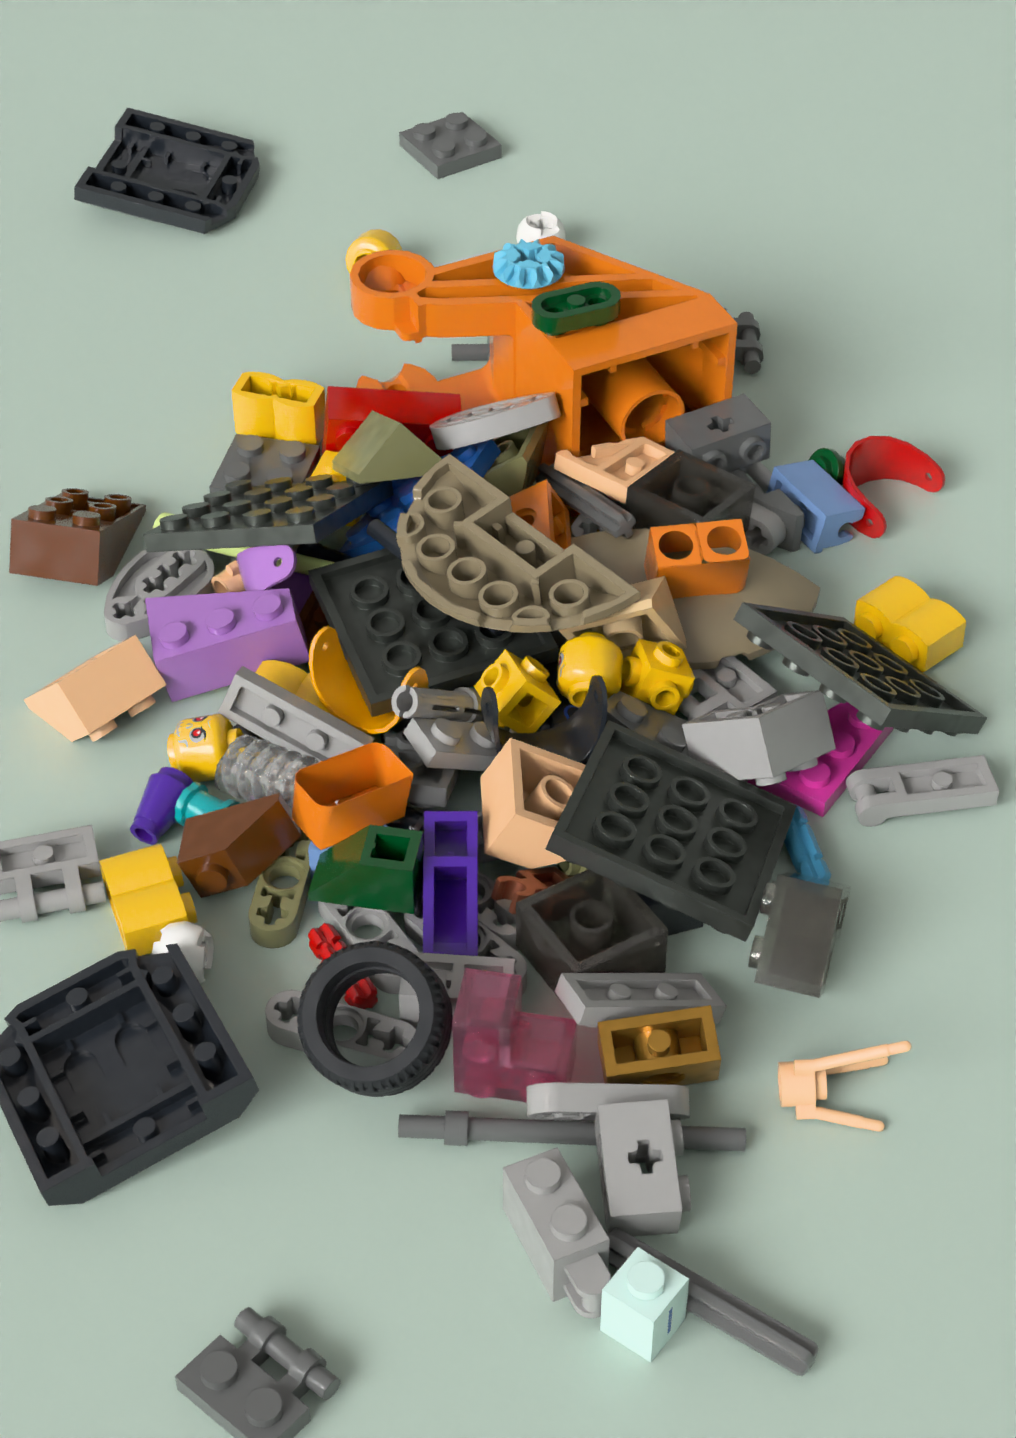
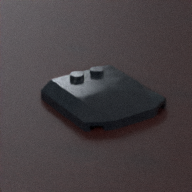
M127 107L115 125L114 141L96 168L88 166L75 185L74 200L206 234L236 218L259 178L260 164L258 157L254 155L253 140Z
M177 943L165 945L168 953L139 956L136 949L118 951L19 1003L4 1018L8 1027L0 1035V1107L37 1187L48 1206L83 1204L239 1118L259 1091L250 1070Z

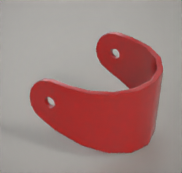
M868 436L855 441L846 453L842 487L865 508V512L861 520L848 524L870 538H880L886 532V520L883 514L857 487L869 481L892 479L902 480L934 493L941 490L945 485V474L942 468L926 453L903 440L890 436Z

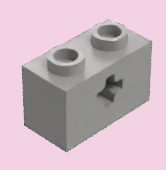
M668 1099L597 1104L595 1137L606 1234H609L614 1228H619L631 1236L678 1233L682 1212L691 1210V1193L688 1176H678L675 1156L683 1155V1132L680 1120L670 1119ZM636 1163H645L646 1169L650 1173L642 1174L639 1164Z

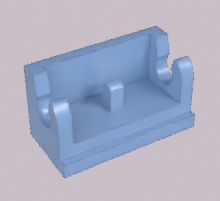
M814 460L774 466L767 493L780 489L794 504L801 508L805 519L801 541L814 554L821 553L823 548L838 546L853 538V535L847 530L838 531L845 523H854L861 520L865 508Z

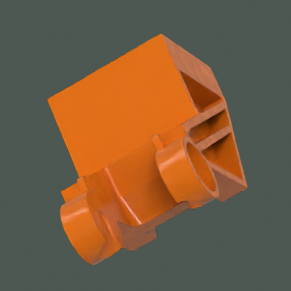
M550 236L539 239L541 245H555L556 251L564 254V273L555 283L537 289H520L501 282L493 272L494 253L497 251L434 267L421 255L403 250H385L366 255L352 266L350 272L351 308L354 316L364 325L380 330L395 331L400 339L404 341L414 340L415 343L422 342L424 337L490 336L489 361L478 370L437 381L426 369L404 363L401 371L385 382L362 375L358 379L356 388L460 394L462 411L507 399L555 392L561 416L549 421L541 464L546 463L549 466L555 464L556 453L561 450L568 449L575 457L591 455L592 445L608 442L619 443L625 439L642 436L665 447V420L732 398L738 323L710 293L559 237ZM589 282L609 283L620 291V314L616 319L605 325L585 327L568 331L562 335L551 336L538 330L532 324V301L542 293ZM674 471L656 483L653 490L669 486L675 479H678L679 471ZM566 506L570 516L579 514L570 506Z

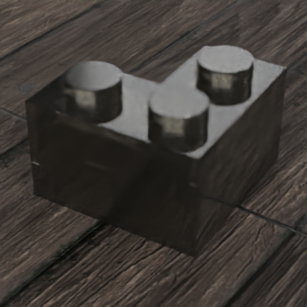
M793 872L778 874L776 881L773 880L772 883H766L760 907V914L768 916L764 937L755 935L748 967L757 969L754 983L817 998L824 994L835 941L840 938L851 890L850 885Z

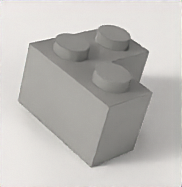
M820 690L781 694L753 707L714 710L682 724L689 757L745 783L748 779H755L757 786H767L782 782L787 779L785 773L787 771H800L818 765L817 757L836 749L824 694Z

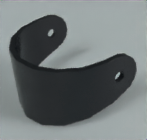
M600 675L591 677L588 693L582 706L569 719L550 729L534 733H511L498 728V703L494 689L490 686L483 688L482 717L497 754L507 741L513 738L586 764L606 725L607 690L605 682Z

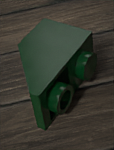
M369 825L324 851L318 859L308 892L309 900L414 914L423 882V831Z

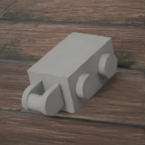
M558 1147L503 1167V1210L551 1300L555 1302L568 1296L574 1309L581 1316L586 1318L600 1317L602 1289L611 1279L608 1271L610 1239Z

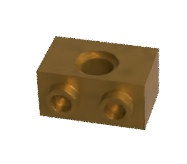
M711 1005L598 1022V1049L604 1083L688 1085L718 1080L721 1055Z

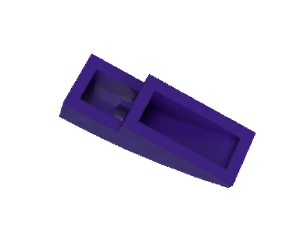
M424 811L423 953L478 956V811Z

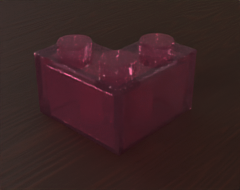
M465 968L452 1020L454 1092L469 1094L476 1098L492 1097L527 1103V1086L539 1083H571L576 1058L577 1022L569 1018L522 1012V975Z

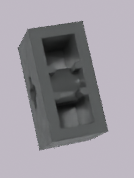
M745 394L665 420V447L680 454L677 470L690 485L770 458L771 422Z

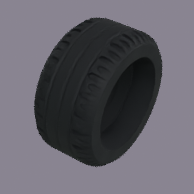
M381 941L360 942L334 952L316 967L314 973L312 972L299 1000L297 1011L298 1034L306 1056L316 1070L325 1078L359 1095L384 1097L400 1094L412 1089L430 1076L440 1064L451 1039V1031L453 1029L452 1005L442 980L417 955L392 943ZM376 974H394L405 979L413 987L417 995L419 1021L415 1034L408 1046L398 1056L386 1063L366 1067L353 1064L341 1055L334 1039L333 1020L337 1005L345 992L358 981Z

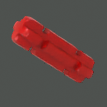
M324 923L319 928H312L308 933V938L310 939L309 947L318 959L325 960L334 952L347 948L345 942L339 941L342 937L336 928L329 923ZM369 977L351 986L344 996L348 1005L364 1010L373 1008L378 1002L376 996L377 988Z

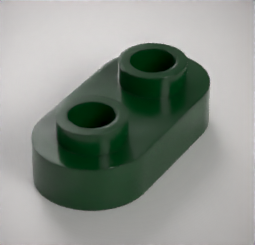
M589 282L545 292L536 296L532 301L531 321L535 328L551 336L562 335L568 331L590 326H602L619 316L621 294L615 286L605 282Z

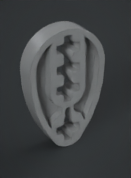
M555 392L540 393L498 401L455 413L431 424L430 430L436 449L449 450L534 427L560 417L561 412Z
M146 549L139 552L122 568L107 593L104 607L107 634L118 641H124L135 634L138 639L150 636L145 598L215 593L211 584V579L215 576L211 557L203 550L146 552Z

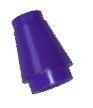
M162 767L158 773L149 776L134 817V822L130 827L133 836L150 845H155L160 837L176 822L174 817L177 800L183 790L193 783L189 776L172 767Z

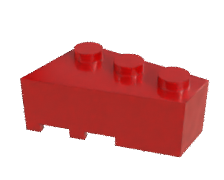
M327 386L321 457L325 450L339 452L372 411L400 422L433 452L438 454L439 457L449 454L454 450L436 449L430 425L442 418L462 411L460 394Z

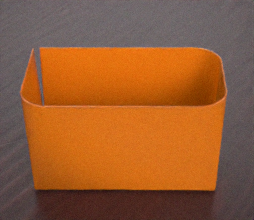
M742 519L650 527L644 561L646 578L650 580L665 576L673 599L702 595L734 594L745 588L750 556ZM729 547L736 550V552L722 555L714 552L712 548ZM692 550L691 554L683 559H671L663 554ZM703 558H704V560H705L706 562H709V563L702 564Z
M368 743L302 768L295 774L292 820L320 850L329 848L369 825L382 826L405 817L414 774L389 747L381 743Z

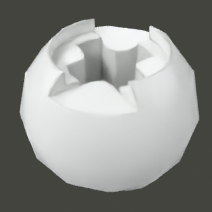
M541 211V214L526 216L518 225L516 239L517 243H519L520 239H523L525 242H531L550 236L566 240L564 224L554 214Z
M188 921L166 925V927L160 930L162 933L161 940L153 944L152 955L168 953L165 945L177 943L199 983L201 984L206 981L203 976L204 970L211 969L213 962L214 944L212 935L201 925Z

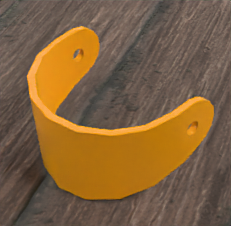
M330 626L321 628L314 636L310 646L309 669L313 687L321 703L333 716L370 735L387 732L405 719L398 717L394 711L375 717L371 716L345 659L336 630ZM418 666L412 668L404 677L401 686L409 685L410 687L428 689L429 682L426 671Z

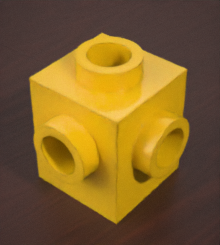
M639 638L630 656L625 657L623 660L620 691L652 705L657 710H663L675 715L683 699L690 695L695 677L683 649L667 641L656 643Z
M506 649L493 664L485 669L480 680L474 685L480 697L482 696L483 688L491 686L494 689L498 703V726L502 728L507 726L517 733L536 732L561 703L546 679L550 674L541 663L529 655L522 660Z

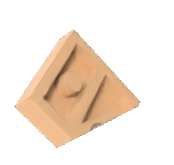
M642 436L625 439L619 443L608 442L592 445L591 455L575 457L568 449L561 450L556 453L554 469L604 493L614 501L626 504L676 471L680 454Z

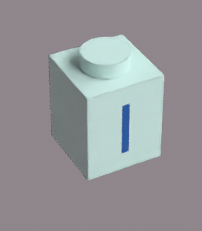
M637 1247L602 1289L600 1330L651 1363L685 1321L689 1278Z

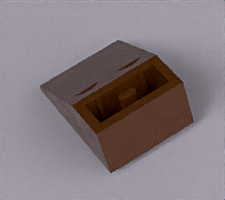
M62 489L60 494L45 498V502L39 505L29 506L27 511L11 519L9 573L98 586L114 576L146 512V505L131 503L132 498L127 495L108 494L102 499L89 497V491L84 489Z

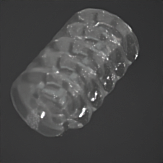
M245 734L237 737L229 745L225 755L222 756L217 764L215 787L221 793L232 795L234 798L246 800L247 802L280 793L292 811L295 774L300 769L316 764L319 761L313 756L302 755L298 751L287 750L286 747L273 745L269 741L258 740L257 737Z

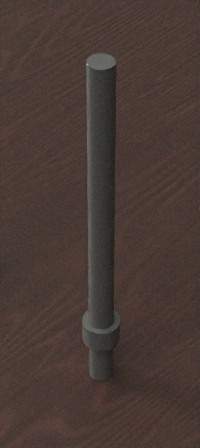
M446 1110L445 1116L399 1114L398 1138L444 1139V1145L467 1146L468 1140L596 1145L595 1122L469 1117V1111ZM682 1126L683 1149L745 1151L746 1128Z

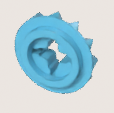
M520 239L516 245L506 243L502 250L494 253V275L501 282L520 289H537L551 285L562 277L565 270L564 254L556 251L553 244L541 245L539 239L534 242H525L523 239Z

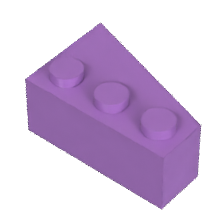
M289 588L145 598L154 663L167 684L165 688L172 702L231 685L236 672L242 666L256 672L262 661L266 660L282 661L295 666L309 662V647L305 629Z

